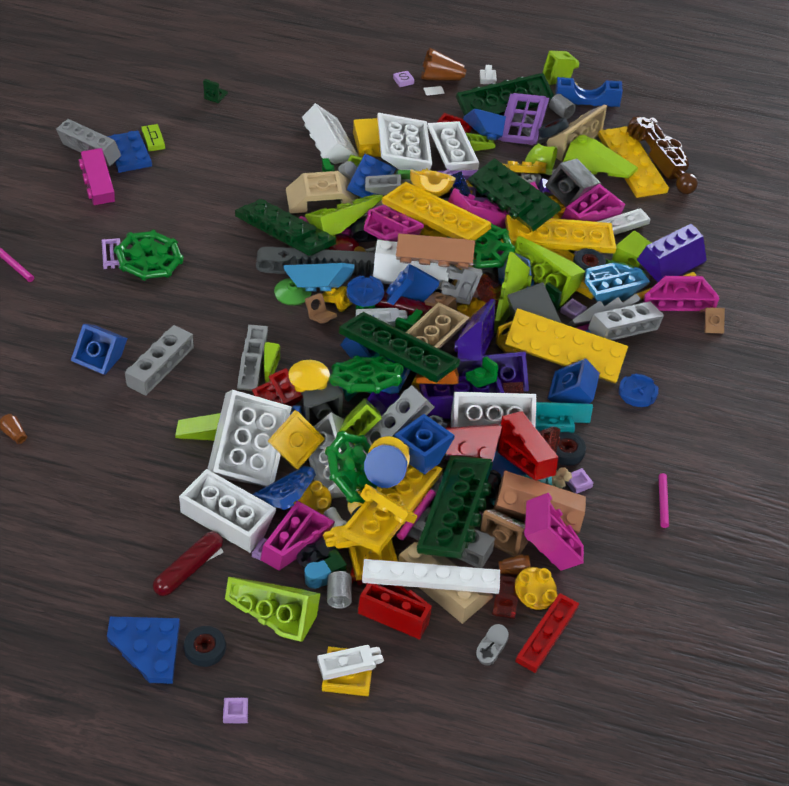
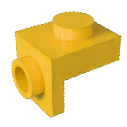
M347 286L331 288V291L322 293L324 302L335 303L339 312H343L353 304L347 298Z

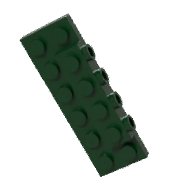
M539 73L458 92L456 99L464 116L473 109L504 115L510 94L546 96V98H549L548 104L554 97V94L544 73ZM518 101L516 109L524 110L526 102ZM530 102L528 109L538 107L539 103Z
M495 158L468 178L469 184L475 187L482 196L485 195L491 203H496L503 212H508L512 219H517L533 232L561 211L559 204Z
M258 199L235 210V217L308 256H312L336 244V237L268 203L264 199Z
M365 312L360 313L339 327V334L377 352L381 356L389 358L395 363H400L402 366L436 383L459 367L460 359Z
M450 456L417 545L418 554L461 559L464 548H468L469 543H474L476 537L474 528L479 527L481 523V514L479 513L480 511H485V496H490L491 483H488V478L493 466L492 459Z

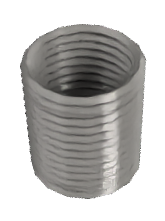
M557 94L550 100L549 108L562 118L568 119L575 111V104L563 95Z
M343 571L329 574L327 603L334 608L349 606L352 602L351 575Z

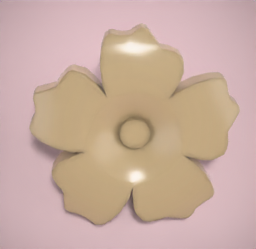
M566 467L560 468L558 471L556 470V475L552 476V486L561 489L565 487V482L572 478L571 472Z

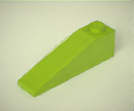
M579 135L570 143L563 160L565 162L578 159L592 174L604 172L608 176L629 178L638 170L637 166L586 135Z
M373 194L352 201L353 204H337L336 209H319L305 214V217L309 224L336 237V234L343 232L379 203L383 195Z
M521 236L517 237L514 254L517 253L530 260L531 273L534 276L532 279L535 283L543 282L546 285L549 282L562 292L560 306H562L579 288L585 270L574 262Z
M509 252L504 282L502 283L495 317L494 333H497L498 326L503 325L510 316L507 295L531 287L532 276H529L530 267L513 252Z
M221 413L178 420L175 438L214 441Z
M228 577L225 600L243 612L249 613L258 619V622L273 629L279 636L302 642L317 617L320 593Z

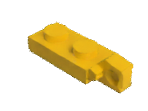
M508 161L507 164L503 165L517 173H546L547 163L536 161L532 164V162L522 161V164H518V161Z
M366 484L360 493V496L366 502H377V508L386 513L388 511L394 514L393 518L404 524L406 521L415 523L417 519L416 514L372 486Z

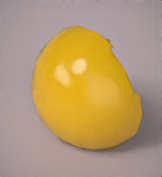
M428 168L426 170L422 169V171L410 170L412 185L437 197L446 194L453 187L456 179L451 175L428 170Z

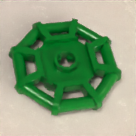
M491 223V229L475 240L474 258L476 260L473 259L472 267L482 269L491 267L501 268L504 266L509 252L515 253L516 249L511 242L509 231L506 228L502 229ZM499 250L504 251L501 256L498 254Z
M153 229L148 232H129L126 235L127 237L114 247V253L120 264L119 269L138 276L143 281L158 277L169 278L177 266L184 261V257L181 255L177 245L178 241L175 238L171 239L157 233ZM155 240L164 243V245L155 242ZM129 244L133 246L131 249H126ZM172 250L173 255H168V252ZM125 257H129L131 260L127 261Z
M356 355L345 362L335 363L332 366L329 382L333 386H339L347 390V393L350 394L354 392H374L379 394L381 390L401 384V374L404 368L400 363L387 360L385 356L359 357Z
M340 431L337 433L332 444L325 449L330 470L329 479L334 481L346 496L348 502L364 503L365 500L358 494L356 489L362 492L366 484L371 485L375 489L377 488L367 478L364 471V461L371 445L367 442V437L364 435L357 436L348 434L346 431ZM349 443H354V447H350Z

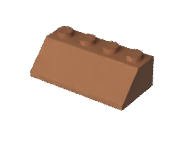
M398 233L396 260H400V263L410 264L411 261H418L420 265L438 263L440 267H449L451 264L457 265V268L468 269L469 266H473L475 240Z
M504 471L493 509L505 513L507 516L526 521V501L549 493L552 497V500H550L555 510H561L563 513L560 516L566 526L571 525L577 535L580 532L585 515L586 497Z

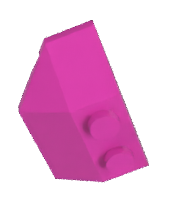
M386 205L370 209L364 225V231L384 241L394 242L398 240V233L419 235L424 228L423 223Z
M665 276L644 295L643 303L650 301L660 311H700L703 308H716L719 295L703 276Z

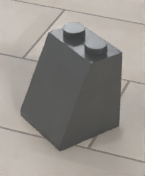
M573 159L560 163L545 186L567 207L593 187L601 184V182L578 159Z
M543 282L507 295L511 321H513L518 308L561 323Z
M328 381L325 389L305 390L303 392V417L313 427L331 412L342 418L343 393L339 387L331 385Z

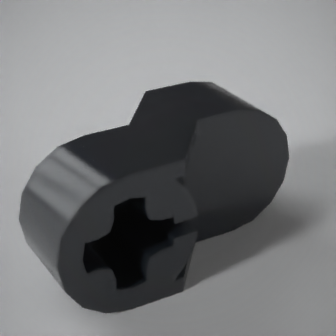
M322 537L315 543L307 544L298 553L297 561L305 569L309 563L323 561L328 558L330 551L339 549L336 546L327 547Z

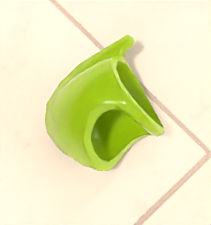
M538 143L529 151L525 161L532 162V164L536 161L547 163L546 173L539 174L552 175L558 149L556 146L546 147Z

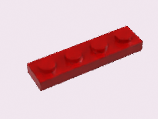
M559 593L517 655L515 662L536 673L578 610L579 603Z

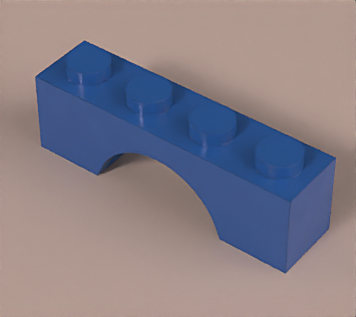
M557 77L555 95L561 94L573 104L607 105L608 107H620L623 92L622 81L606 80L597 89L584 90L576 85L574 78Z

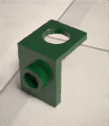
M207 79L203 81L204 99L219 103L228 94V91L219 88V83Z
M546 283V290L556 311L572 299L570 297L560 306L562 292L551 283Z

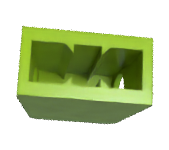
M549 51L542 73H544L548 84L554 85L557 83V77L571 78L573 70L579 68V61L567 51Z
M634 230L616 245L617 249L615 254H613L612 260L641 269L643 266L637 261V258L651 242Z
M363 399L345 417L339 432L346 431L348 434L357 436L365 435L382 419L381 414L368 400Z

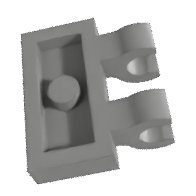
M450 265L446 271L449 273L448 278L457 279L458 281L455 286L447 281H442L440 285L441 293L455 297L456 302L470 305L483 274L482 270L473 267L460 270L456 266Z

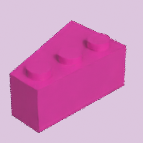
M102 148L82 151L81 159H78L83 172L84 184H87L88 198L92 199L93 205L114 202V189Z
M598 184L568 205L562 219L601 221L622 214L625 203L601 184Z
M453 189L448 202L476 216L487 219V221L502 229L506 228L505 218L506 215H509L508 212H503L495 203L487 200L480 202L474 199V195L469 194L467 197L462 195L460 190Z
M546 493L526 501L524 529L526 539L532 542L560 571L583 564L584 545L571 525H565L560 517L563 513L560 509L555 510L550 502L552 500L551 495Z
M297 500L263 545L260 560L280 571L296 560L298 553L307 544L315 543L323 537L325 532L330 531L335 521Z

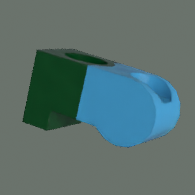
M337 549L330 551L327 559L309 563L305 567V584L309 588L316 589L327 585L328 576L333 572H347V564Z

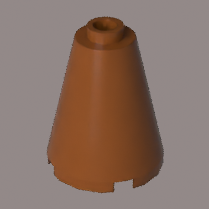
M433 48L427 50L423 63L425 72L422 71L421 73L422 80L460 81L461 78L465 77L466 69L463 64Z

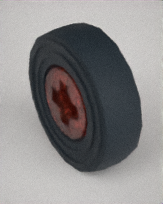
M559 118L539 128L540 136L546 138L562 132L569 127L567 119Z
M581 249L573 258V262L583 270L606 264L604 256L594 249Z
M560 432L554 435L550 441L549 446L558 456L559 464L566 466L576 465L585 456V442L575 433Z
M212 626L197 627L190 631L185 638L184 652L186 658L194 665L200 667L215 665L225 654L226 641L224 635ZM206 642L208 645L207 649H203L202 643L205 644Z

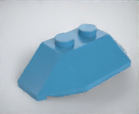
M354 264L284 265V270L296 286L305 288L306 292H317V288H320V291H331V288H339L351 278Z
M609 263L585 270V284L596 301H601L603 305L609 304L617 297L621 301L627 300L650 283L640 268H631L623 264Z

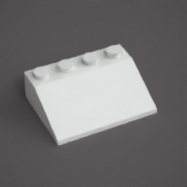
M378 113L381 158L399 170L412 169L422 171V169L426 170V168L430 170L432 158L427 121Z
M236 390L227 392L223 402L208 470L224 479L264 487L275 482L281 454L267 441L290 416L292 407Z

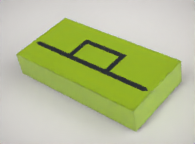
M158 124L141 127L149 152L165 149V143Z

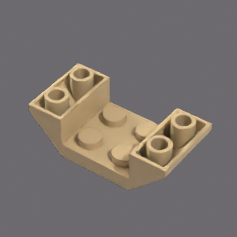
M339 171L303 173L286 187L290 214L307 212V201L340 199V202L343 204H353L352 201L358 199V196L347 191L351 180Z

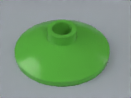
M291 278L280 281L274 289L277 300L286 305L305 303V298L310 297L312 292H306L305 288L297 287Z

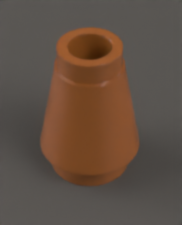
M7 414L0 419V430L17 444L26 441L27 435L17 416Z
M523 554L498 561L500 574L518 575L525 568L531 567L529 555L523 556Z

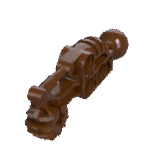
M633 117L627 127L629 136L638 140V142L644 140L647 142L651 149L649 157L667 179H677L676 187L682 194L693 193L697 188L698 181L692 173H684L689 167V162L685 152L682 150V144L670 136H665L661 128L656 124L657 120L655 118Z

